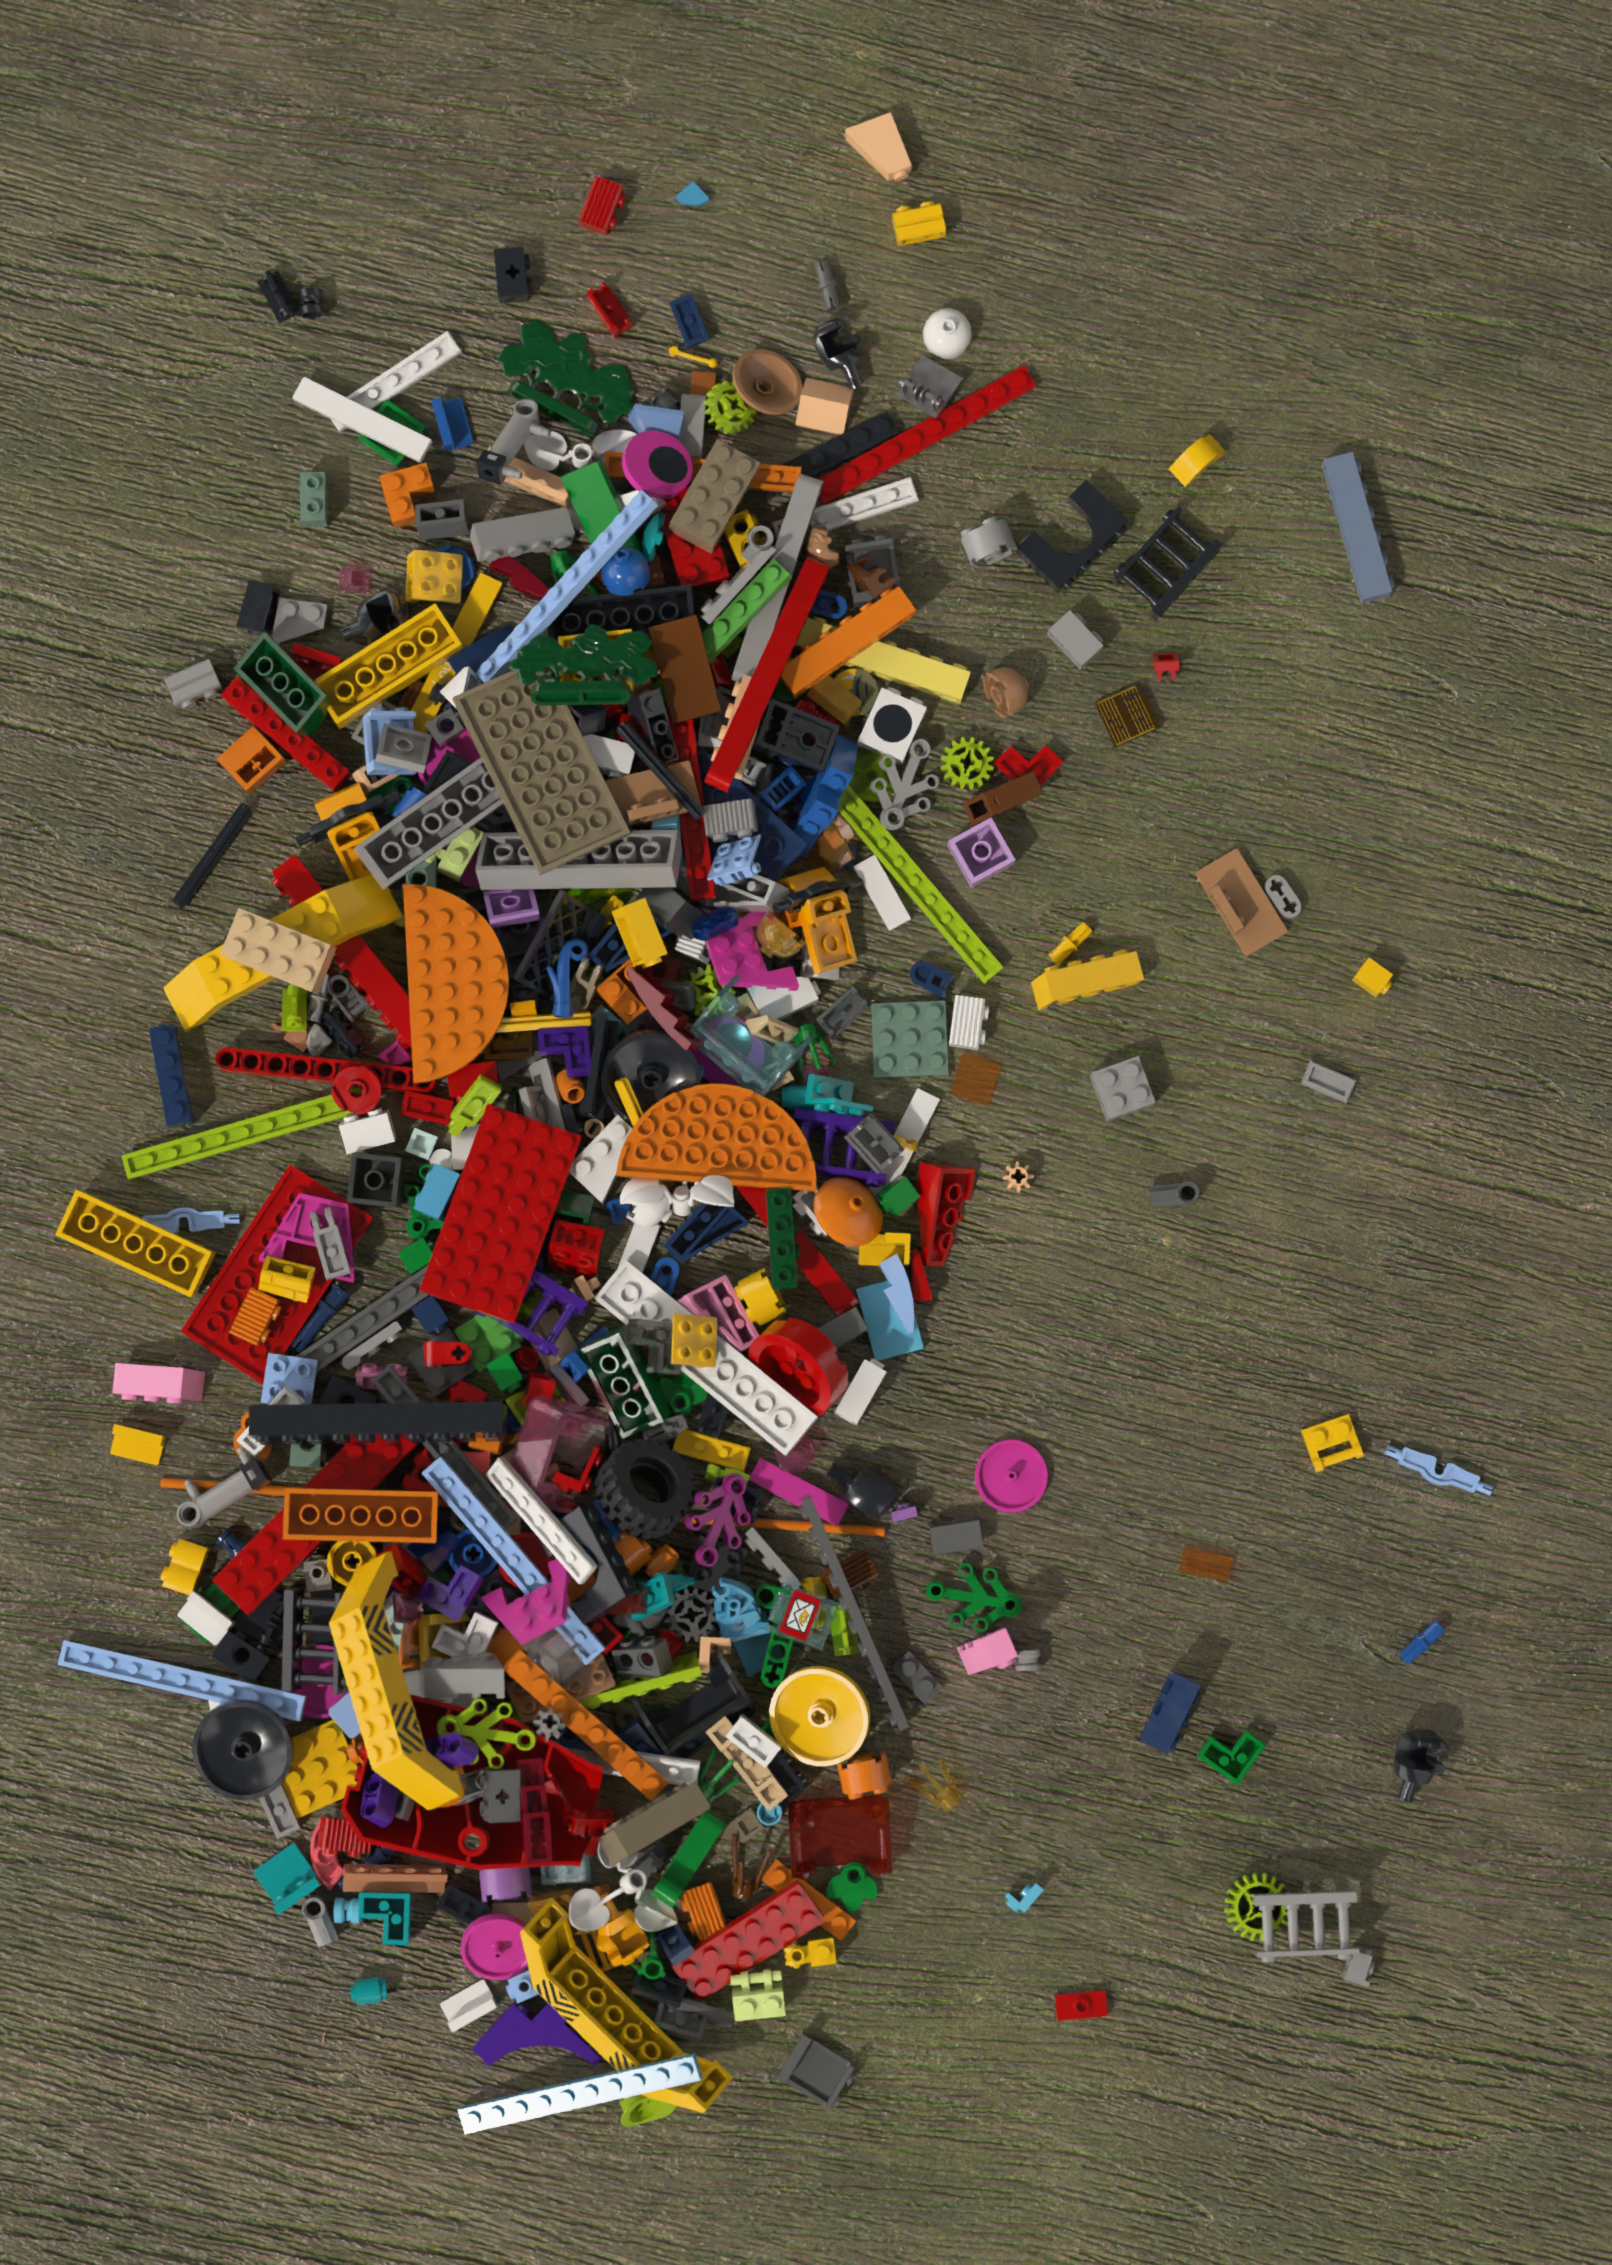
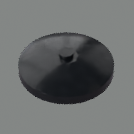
M642 1030L625 1036L610 1049L602 1067L601 1085L604 1097L613 1111L630 1123V1118L614 1084L619 1078L627 1077L643 1113L674 1092L701 1085V1069L693 1050L686 1051L667 1032L660 1030Z
M239 1699L216 1706L203 1718L193 1738L192 1753L199 1775L210 1788L231 1799L253 1800L271 1793L286 1778L293 1762L294 1744L287 1724L278 1713L260 1702Z

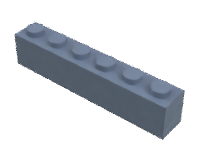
M1353 452L1326 458L1322 463V469L1360 603L1364 604L1387 598L1391 595L1392 589H1394V581L1392 575L1387 574L1385 567L1388 565L1385 551L1380 550L1378 543L1381 542V535L1379 529L1374 528L1372 519L1375 518L1373 507L1371 504L1368 505L1365 496L1368 495L1365 481L1361 482L1359 476L1361 472L1360 461L1358 458H1354Z

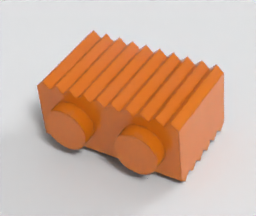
M251 1287L229 1333L257 1346L261 1342L265 1343L271 1332L268 1329L271 1320L276 1321L282 1308L278 1306L280 1301Z
M712 1881L682 1892L684 1897L679 1899L684 1913L689 1911L692 1921L688 1922L693 1937L698 1935L699 1941L703 1940L727 1925Z

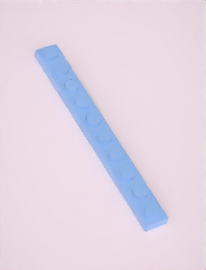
M643 490L631 499L623 511L599 534L593 544L581 554L574 565L564 573L563 577L547 592L544 598L532 608L525 619L514 628L513 632L497 647L495 652L482 663L476 674L484 683L508 672L510 662L517 658V651L522 646L529 644L532 638L542 634L656 509L658 504Z
M440 1456L422 1472L423 1476L525 1595L550 1583L443 1456ZM568 1604L566 1622L554 1629L582 1662L587 1665L606 1647L586 1624H582L578 1614Z
M66 1640L63 1641L58 1661L60 1666L214 1702L225 1703L239 1699L253 1700L270 1707L281 1717L295 1721L302 1720L307 1696Z

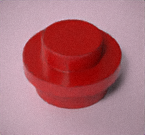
M522 1347L516 1351L514 1361L520 1370L528 1372L536 1368L539 1356L533 1348Z

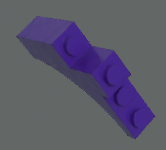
M514 2002L472 2048L488 2066H491L499 2058L512 2051L529 2046H553L566 2049L586 2059L593 2066L602 2058L571 2025L566 2023V2020L549 2003L532 2019L530 2017L532 2012L523 2003L518 2005Z

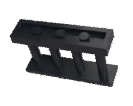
M1180 506L1175 511L1170 509L1161 519L1164 523L1126 565L1121 563L1113 572L1115 577L1112 583L1117 586L1123 579L1144 597L1152 608L1149 616L1155 621L1166 612L1220 552L1223 546L1217 538L1212 543L1209 541L1205 542L1178 518L1182 512ZM1171 525L1199 549L1198 552L1201 555L1195 561L1186 558L1162 537ZM1154 544H1157L1183 567L1182 570L1185 573L1179 579L1171 577L1146 555V552ZM1138 561L1167 585L1166 589L1168 592L1163 597L1160 595L1156 596L1129 572Z
M304 1588L284 1590L282 1691L291 1692L302 1689L303 1683L333 1685V1695L348 1692V1686L335 1642L334 1650L304 1648L303 1646L304 1633L332 1634L329 1624L305 1623L303 1620V1609L306 1607L336 1610L345 1591L335 1593V1599L305 1597ZM303 1658L334 1660L333 1675L304 1673L302 1670Z

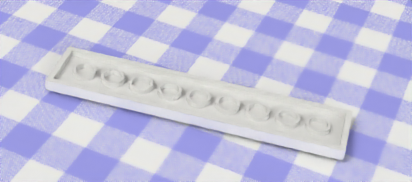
M627 1260L621 1264L594 1297L596 1301L624 1324L629 1323L631 1329L641 1338L643 1334L647 1335L656 1350L669 1361L672 1359L673 1314L693 1315ZM718 1335L716 1368H694L689 1365L674 1364L785 1456L790 1453L818 1418Z

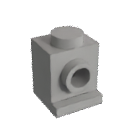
M1358 1946L1359 1954H1353V1959L1346 1960L1341 1978L1369 1987L1370 1982L1366 1980V1977L1371 1976L1375 1963L1371 1961L1372 1950Z

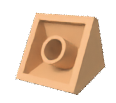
M806 378L800 397L796 426L837 435L843 434L854 388L850 389L847 386Z

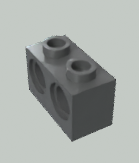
M648 1636L643 1639H634V1637H627L620 1640V1644L611 1650L619 1678L661 1677L673 1667L666 1638L655 1639L654 1636Z

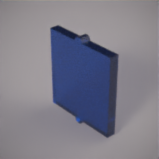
M437 1519L436 1543H410L407 1549L436 1574L444 1562L451 1558L450 1555L461 1543V1540Z

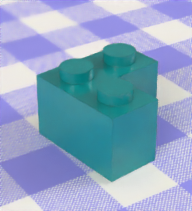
M359 1892L358 1918L384 1919L383 1945H409L411 1943L412 1892Z

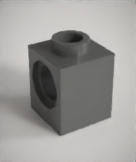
M451 708L425 724L441 748L466 732L462 727L464 722L459 712L453 713ZM448 720L454 722V729L451 732L445 733L441 730L443 722Z

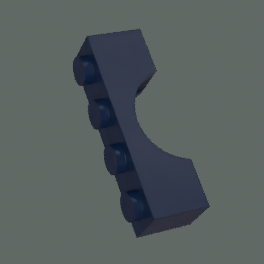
M174 1024L149 1028L166 1126L171 1129L195 1124L191 1100L182 1069L181 1046L177 1027Z

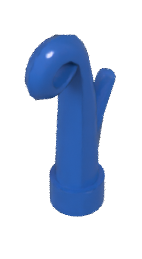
M572 939L562 947L557 965V975L551 966H547V972L551 978L555 996L553 1017H573L574 1005L571 1004L570 959L582 961L584 957L588 956L589 947L582 939ZM573 947H580L581 954H575L572 951Z

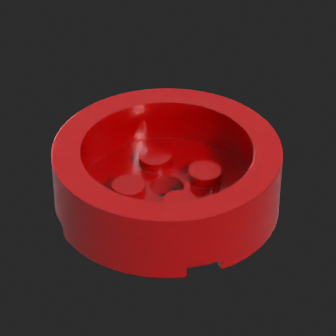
M795 1318L783 1321L778 1319L765 1329L750 1346L749 1361L817 1417L824 1414L844 1394L848 1385V1372L845 1362L840 1363L835 1354L838 1349L826 1335L805 1321Z

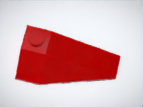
M920 1162L917 1180V1193L920 1197L917 1200L922 1262L924 1266H944L954 1241V1228L956 1223H961L963 1214H961L965 1200L969 1201L972 1195L975 1168L944 1163Z

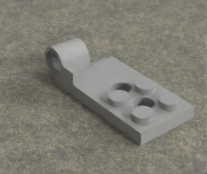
M756 525L749 529L746 536L749 545L740 554L747 562L729 582L724 580L715 590L718 594L713 600L708 598L699 608L701 611L699 617L705 623L710 624L776 551L771 547L773 534L768 527ZM757 531H763L766 534V541L762 545H757L754 542L753 537Z

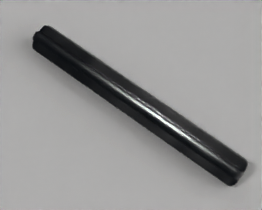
M624 721L617 727V733L695 820L702 818L706 813L702 805L628 722Z
M240 803L172 899L175 905L183 909L188 904L252 813V809L249 806Z

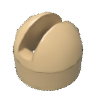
M589 1119L585 1122L583 1130L587 1137L595 1139L604 1130V1125L598 1119ZM593 1123H597L592 1134H589L588 1131Z

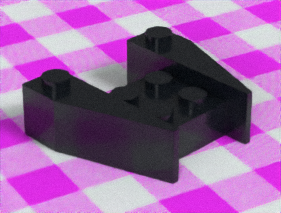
M480 885L458 891L460 899L471 905L481 915L487 914L483 891L488 890H481ZM533 889L539 909V920L494 929L507 962L509 983L515 980L513 977L544 921L538 899L550 896V889ZM558 940L550 942L551 951L559 948ZM544 945L539 947L537 957L545 954Z

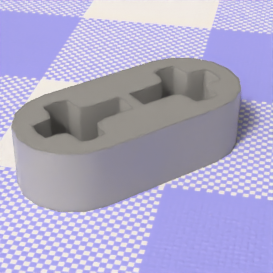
M1279 875L1271 876L1264 886L1266 895L1283 918H1295L1301 911L1300 900L1283 877ZM1272 881L1276 884L1279 882L1282 884L1280 887L1282 896L1276 890L1273 892L1270 890ZM1284 898L1289 904L1294 903L1296 905L1293 909L1295 913L1292 914L1290 911H1284L1286 906L1283 901Z

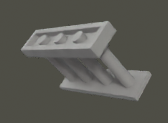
M1356 1891L1252 1894L1253 1905L1259 1906V1910H1262L1264 1950L1255 1951V1956L1257 1958L1261 1957L1262 1962H1276L1277 1957L1338 1955V1959H1353V1954H1359V1948L1350 1947L1348 1907H1351L1352 1902H1357ZM1325 1903H1335V1907L1338 1908L1340 1948H1325L1323 1923ZM1300 1904H1310V1908L1313 1909L1314 1948L1299 1949L1297 1909H1300ZM1274 1905H1285V1909H1287L1289 1949L1274 1950L1272 1910H1275Z

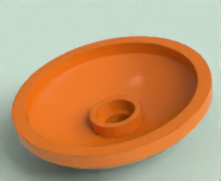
M847 1177L832 1178L823 1183L815 1194L814 1213L819 1225L827 1235L841 1244L848 1246L866 1245L876 1238L883 1225V1213L878 1199L868 1187L857 1180Z

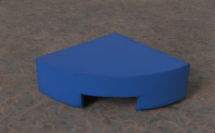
M620 1197L606 1201L613 1225L623 1221L630 1210L631 1204H620Z

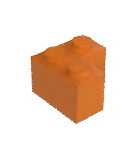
M427 463L379 476L394 529L416 523L412 499L435 493Z

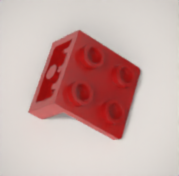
M295 643L291 652L294 657L293 660L313 680H316L343 662L339 657Z
M556 1219L549 1244L547 1268L558 1274L567 1273L577 1275L578 1277L583 1275L585 1279L596 1277L599 1253L605 1230Z

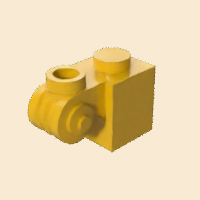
M833 1936L808 1939V1945L804 1946L793 1942L784 1947L786 1966L790 1965V1967L800 1968V1965L804 1963H811V1967L837 1964Z

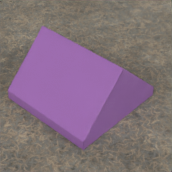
M533 889L483 891L488 921L492 929L539 920V909Z

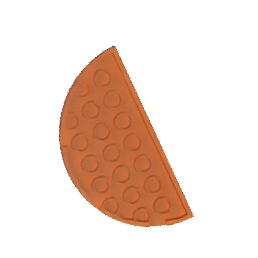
M403 884L414 1084L444 1078L464 1068L484 1051L499 1029L507 1006L509 975L501 944L491 926L476 909L459 897L444 890L430 886Z
M728 1084L696 1085L674 1092L654 1104L640 1117L626 1138L620 1153L616 1176L694 1183L697 1181L701 1182L706 1176L720 1175L728 1178L732 1186L770 1189L790 1188L795 1191L816 1192L815 1164L807 1140L794 1120L773 1101L750 1089Z

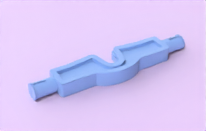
M177 1208L168 1214L143 1216V1219L174 1233H179V1222L183 1217L188 1219L191 1232L225 1228V1224H240V1219H231L240 1218V1213L224 1215V1211L198 1212L192 1208Z
M1389 1444L1386 1447L1385 1455L1398 1459L1399 1465L1420 1472L1432 1484L1440 1486L1453 1485L1470 1493H1474L1477 1490L1488 1496L1491 1495L1492 1491L1489 1490H1493V1486L1479 1481V1476L1467 1472L1452 1463L1446 1464L1443 1473L1438 1475L1435 1473L1436 1457L1407 1447L1402 1450Z

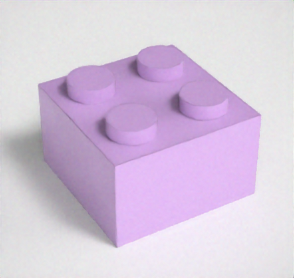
M992 818L963 832L947 843V847L971 888L1015 864V858Z

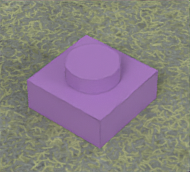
M909 1503L894 1506L895 1511L891 1512L893 1522L918 1516L916 1507H910Z

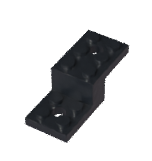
M718 686L716 690L722 712L707 715L701 733L720 740L718 735L721 726H727L728 723L725 717L729 703L734 704L736 697L732 696L733 691ZM771 698L759 723L750 753L766 760H770L775 755H778L822 773L825 770L840 726ZM804 734H809L813 737V746L808 747L804 745L802 741Z

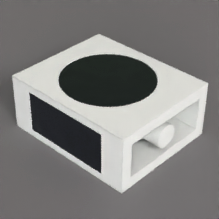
M888 687L887 690L881 688L857 745L880 756L891 755L896 763L903 765L910 744L914 740L926 714L927 707L923 706L924 702L917 698L910 697L909 700L902 697L901 692L894 688Z

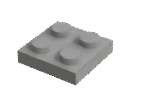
M384 723L375 761L424 773L432 735Z

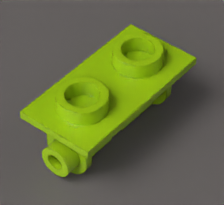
M290 983L288 988L282 989L281 1031L306 1032L307 990Z
M840 1605L828 1606L835 1656L860 1653L857 1645V1634L853 1635L847 1622L851 1620L848 1610L843 1612Z

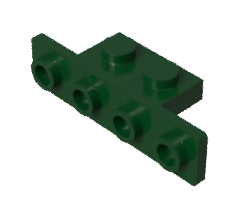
M767 1189L766 1203L772 1288L774 1290L796 1288V1259H800V1245L794 1244V1234H799L798 1219H793L791 1189Z

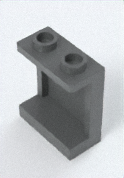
M878 536L873 538L871 542L863 543V540H854L849 542V545L844 546L847 565L868 556L871 560L863 565L865 570L874 565H878L879 568H885V573L894 577L897 582L892 588L896 589L899 586L902 589L898 575L893 538L887 539V536ZM848 570L854 608L863 607L870 601L874 604L881 599L880 595L874 598L859 587Z
M802 2033L776 2079L784 2084L787 2083L829 2111L831 2106L836 2108L842 2099L843 2094L840 2091L845 2084L849 2086L856 2075V2072L853 2071L855 2064L805 2033Z

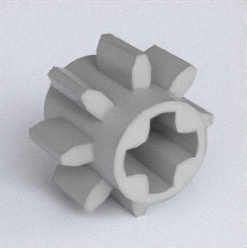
M552 1708L545 1714L540 1710L538 1716L541 1720H534L533 1726L538 1727L536 1736L543 1735L546 1742L552 1736L558 1739L560 1733L557 1729L562 1730L565 1728V1724L560 1723L562 1713L556 1715L553 1713ZM546 1721H551L552 1729L547 1728Z

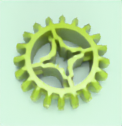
M1253 1872L1252 1881H1249L1247 1875H1243L1242 1878L1245 1884L1241 1885L1236 1880L1234 1884L1239 1889L1237 1891L1231 1888L1228 1889V1892L1234 1895L1233 1899L1225 1898L1224 1901L1232 1904V1907L1224 1908V1912L1233 1913L1232 1916L1227 1918V1922H1237L1232 1927L1234 1931H1238L1241 1927L1243 1928L1240 1933L1241 1937L1244 1938L1250 1932L1249 1938L1251 1941H1254L1256 1934H1259V1939L1263 1942V1927L1254 1928L1246 1925L1250 1920L1262 1917V1913L1259 1911L1253 1913L1252 1908L1255 1907L1250 1900L1252 1894L1248 1889L1255 1886H1264L1271 1889L1267 1894L1281 1893L1280 1891L1285 1885L1281 1882L1275 1887L1276 1877L1272 1876L1269 1882H1267L1266 1873H1262L1261 1880H1258L1257 1873ZM1243 1895L1248 1902V1909L1240 1917L1238 1904ZM1279 1905L1277 1916L1275 1919L1272 1917L1273 1930L1276 1929L1280 1934L1283 1930L1278 1925L1283 1923L1288 1926V1921L1283 1919L1284 1915H1287L1285 1905Z

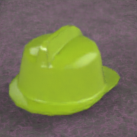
M641 2094L619 2099L623 2110L621 2124L625 2127H632L664 2118L676 2109V2105L644 2097Z

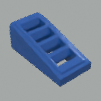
M790 765L776 776L759 793V796L775 813L806 785V782ZM782 779H784L789 784V786L792 788L791 790ZM778 783L782 786V788L786 791L787 794L783 792V790L779 787ZM772 788H775V790L779 793L782 799L779 798V796L774 792ZM768 792H769V793L772 795V797L776 800L777 804H776V803L772 800V798L768 795Z

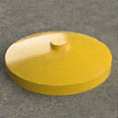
M810 1666L793 1672L779 1685L770 1704V1724L776 1740L789 1755L809 1765L830 1766L847 1760L860 1748L868 1734L870 1710L864 1693L849 1676L830 1667Z

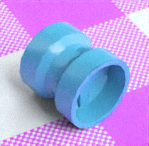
M760 1803L757 1809L758 1819L764 1825H775L782 1816L780 1804L768 1812L764 1805Z
M335 1898L334 1923L350 1921L353 1924H360L361 1918H358L359 1898H353L352 1900Z

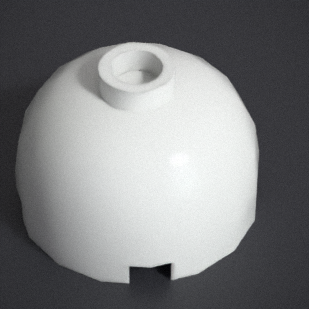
M951 308L940 309L932 313L925 322L923 329L924 344L928 351L943 359L956 358L963 354L969 346L972 337L971 325L966 316L960 311Z
M659 1180V1185H665ZM664 1195V1198L655 1205L640 1206L632 1204L635 1207L632 1211L633 1213L628 1211L626 1218L639 1226L653 1227L660 1221L665 1223L673 1210L670 1209L671 1204H669L667 1196Z

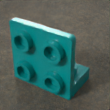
M817 1074L808 1075L805 1104L814 1105V1110L823 1112L832 1110L834 1114L848 1116L849 1114L863 1116L864 1112H873V1106L852 1102L854 1082Z
M660 1572L653 1575V1579L636 1583L640 1593L627 1600L632 1621H640L675 1604L674 1593L694 1584V1578L684 1577L683 1574L668 1575L667 1572Z
M295 1843L289 1845L253 1872L274 1902L275 1906L273 1908L278 1915L323 1884Z

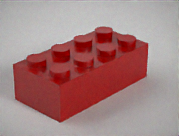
M687 487L677 496L664 499L667 504L659 513L665 514L662 528L679 585L691 584L696 592L719 586L724 580L729 582L730 577L719 542L712 554L668 530L670 521L690 488Z

